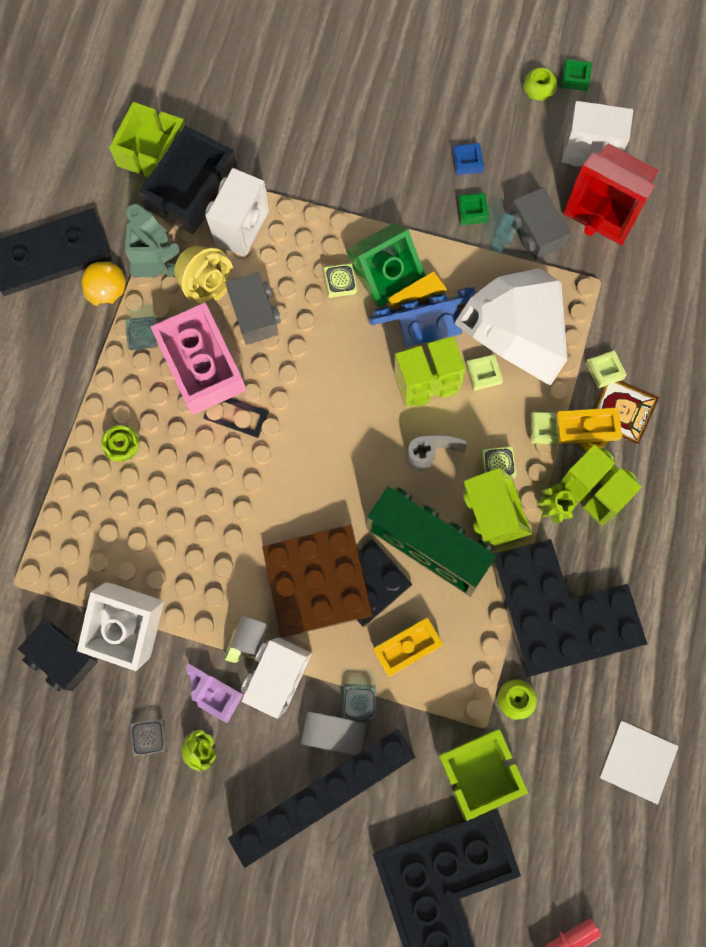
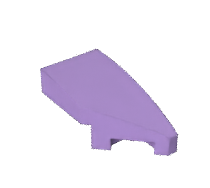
M188 664L186 671L190 676L192 685V700L197 702L198 707L228 723L243 694Z

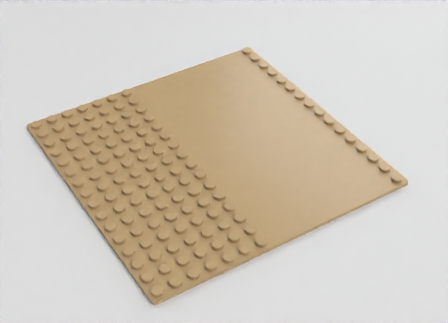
M266 192L270 211L247 255L243 257L214 244L206 217L195 233L191 234L172 224L170 217L168 220L154 215L156 221L167 231V242L170 245L176 243L180 250L175 257L168 260V263H175L181 253L192 246L216 248L224 252L233 265V268H230L229 281L259 272L262 282L268 281L273 298L268 299L270 307H277L281 323L277 324L279 334L277 336L245 345L228 291L218 301L211 299L205 302L246 388L245 392L231 398L267 410L269 414L262 424L259 438L204 419L206 414L211 420H219L221 418L235 423L239 428L247 427L255 430L261 415L234 405L220 402L192 415L158 342L153 347L132 348L130 345L129 328L131 325L152 322L158 324L201 304L189 300L184 295L175 275L170 278L166 274L158 275L157 277L141 278L131 276L17 570L14 585L21 589L87 608L90 592L105 582H109L163 600L164 605L157 630L227 651L233 630L237 628L241 616L268 625L263 643L280 637L262 546L351 524L354 529L358 550L373 539L412 583V586L364 628L356 620L283 638L313 653L303 674L346 688L370 689L376 697L474 727L485 728L489 722L512 632L493 564H491L472 596L469 597L367 530V516L387 486L394 490L398 487L412 496L411 501L420 507L425 504L438 512L439 519L447 524L449 522L458 524L466 531L465 535L476 541L479 539L473 527V520H476L473 508L469 509L464 500L463 491L466 490L464 481L484 474L483 449L513 447L516 478L513 480L532 534L500 546H495L491 543L487 544L493 548L492 553H498L535 543L542 514L537 502L543 496L541 490L549 488L560 445L531 444L532 412L557 413V411H569L601 281L594 277L408 229L425 275L434 271L447 288V297L458 295V290L468 287H474L475 291H480L499 276L537 268L562 282L567 362L552 384L549 385L504 359L462 330V334L454 336L466 368L461 390H458L456 395L449 398L433 396L430 398V402L423 406L414 407L410 405L405 407L394 376L395 353L422 346L427 362H433L427 344L431 342L405 347L399 319L370 325L367 317L373 315V310L389 306L386 303L381 307H377L355 272L357 293L328 298L323 275L324 267L351 264L345 249L391 224ZM467 303L457 305L459 315ZM140 327L134 333V339L140 344L149 342L152 337V332L147 327ZM495 354L503 378L502 384L474 391L466 367V361ZM112 426H130L136 431L140 445L136 455L131 459L117 462L106 457L101 446V440L106 431ZM440 435L460 438L467 443L465 453L447 448H435L433 464L424 471L415 470L408 463V447L414 438ZM120 442L119 446H123L124 442ZM417 450L416 455L419 454V458H426V453H423V450ZM428 617L444 645L388 678L373 648ZM244 653L241 654V656L248 657L254 660L256 658V656H251Z

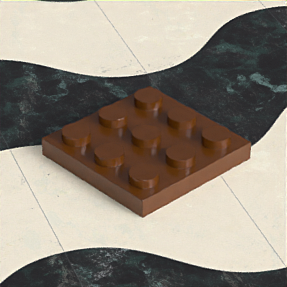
M351 524L262 546L281 638L373 617L354 529Z

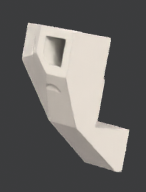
M540 268L497 277L470 298L454 323L472 338L504 359L549 385L552 384L567 362L562 282Z

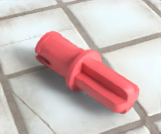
M587 919L564 934L562 931L559 932L560 936L543 947H586L599 939L601 933L592 919Z

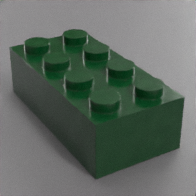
M387 486L367 516V530L471 597L497 556L492 553L493 548L480 539L474 541L465 535L466 531L454 522L445 523L438 518L439 514L433 508L425 504L420 507L411 501L412 496L403 489L397 487L394 490Z

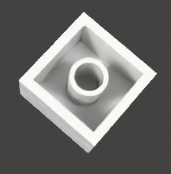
M576 101L565 133L561 163H567L576 167L583 166L593 152L598 155L608 143L625 151L630 140L633 109Z
M232 168L227 178L224 177L222 179L219 193L215 201L209 203L205 214L215 245L243 257L247 255L270 211L264 181Z
M105 582L90 592L77 651L137 671L151 658L164 601Z
M280 637L263 643L255 658L259 665L253 673L248 674L241 688V691L245 692L242 702L278 719L286 712L313 653Z

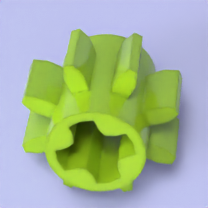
M562 484L553 485L552 488L541 490L543 496L537 502V505H539L542 512V518L551 516L552 523H559L563 519L573 517L572 511L577 506L572 494L573 490L563 491Z

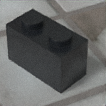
M45 619L40 622L18 648L25 655L22 661L34 671L41 669L48 676L45 681L59 692L62 689L74 691L98 663L92 656L77 651L78 644L53 622Z

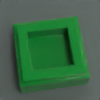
M565 59L561 88L588 91L592 62Z
M486 193L458 196L457 204L460 225L489 222Z

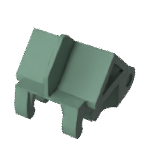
M137 204L130 205L126 209V217L130 222L126 225L125 253L131 263V276L141 278L157 277L158 275L166 274L170 278L174 275L176 262L168 263V260L179 253L178 245L176 243L170 245L167 242L166 229L156 221L152 214Z

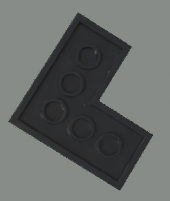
M551 539L494 553L497 556L492 564L526 677L647 645L628 584L570 599Z
M497 809L468 821L464 820L373 853L403 947H474L458 899L521 877Z

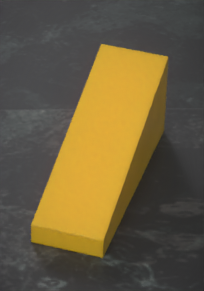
M433 271L388 298V306L393 310L402 308L401 304L409 301L427 302L430 301L429 297L446 294L447 288Z

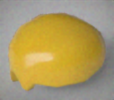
M112 262L93 263L83 272L81 289L84 298L93 305L98 306L101 303L113 304L115 300L124 294L126 286L124 273Z

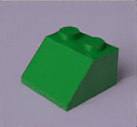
M396 223L345 249L356 276L377 307L388 303V298L426 276L409 230Z

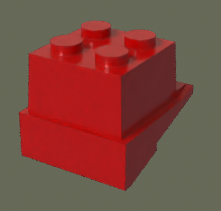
M608 143L598 155L593 152L583 164L563 214L586 226L584 228L586 235L592 236L597 232L622 246L656 186L652 183L659 170Z

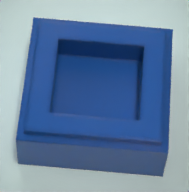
M480 143L453 146L452 154L456 175L481 173L484 171Z

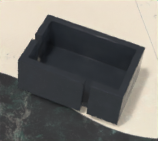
M185 125L139 190L146 210L165 220H168L170 217L172 224L194 234L206 217V209L209 203L215 201L222 179L228 177L232 168L238 170L234 150Z

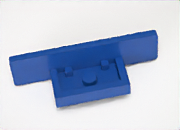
M474 287L463 288L457 291L458 295L447 297L446 294H438L429 297L430 302L419 304L418 300L402 303L401 309L392 311L390 307L373 310V315L367 317L368 323L376 325L399 319L405 347L462 334V329L454 324L459 317L457 305L468 303L470 298L478 293L479 290L475 291Z

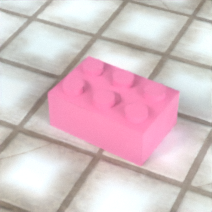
M206 302L151 326L192 415L246 391L243 379Z

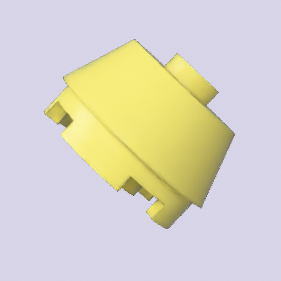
M192 246L183 251L178 257L174 267V275L184 295L193 302L203 304L211 299L218 301L228 291L225 282L229 281L230 268H233V265L224 252L219 249Z

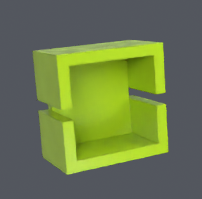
M132 102L109 147L116 165L140 174L142 170L144 176L149 177L184 128V119L164 112H160L158 118L156 109Z
M454 336L427 344L433 362H427L422 346L395 353L394 376L405 407L410 405L414 407L423 406L429 403L430 398L433 396L449 398L456 395L458 390H461L466 368Z
M594 444L567 472L559 484H562L563 491L573 490L572 494L575 502L578 504L600 482L603 487L583 509L603 527L638 493L642 486L638 484V479L632 472L622 468L618 469L615 466L614 457L607 450L599 449Z
M497 468L464 481L466 490L463 491V497L468 508H473L476 520H473V527L479 539L483 538V541L500 546L532 534L512 476L501 468Z
M495 729L437 755L448 783L451 785L456 783L457 785L456 788L451 790L463 818L467 821L528 794L516 764L509 763L504 765L503 760H509L513 757L500 729Z

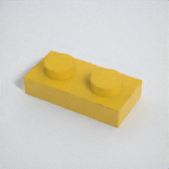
M619 408L557 411L555 415L558 444L619 441L622 438Z
M427 617L373 648V651L389 678L441 648L444 644Z

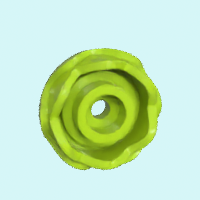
M535 68L525 76L523 89L530 99L545 101L555 94L557 79L549 69Z
M112 426L106 431L101 440V446L106 457L117 462L127 461L134 457L140 445L136 431L130 426ZM124 442L123 446H119V443Z
M521 679L509 680L501 686L497 696V704L506 717L513 720L525 719L536 708L537 694L528 682ZM516 696L520 697V702L515 701Z
M203 730L192 731L188 734L181 746V755L185 764L196 771L209 769L211 763L216 758V752L213 749V737L206 734Z

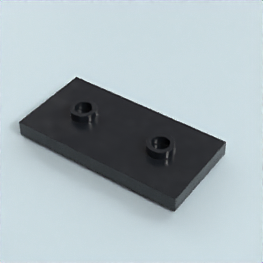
M95 209L83 211L0 239L1 293L7 296L84 270L93 263L111 261L112 258Z

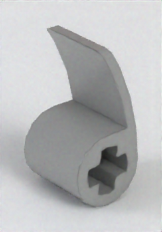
M440 435L414 438L408 447V463L413 469L424 471L433 464L435 448H447L465 453L467 443L460 438ZM417 450H423V453H426V458H419V454L416 455Z
M241 616L230 648L241 651L244 654L256 656L263 643L268 625Z
M307 712L301 744L357 755L362 751L366 724Z

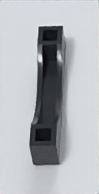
M396 729L228 837V840L241 864L246 868L416 757L400 730Z

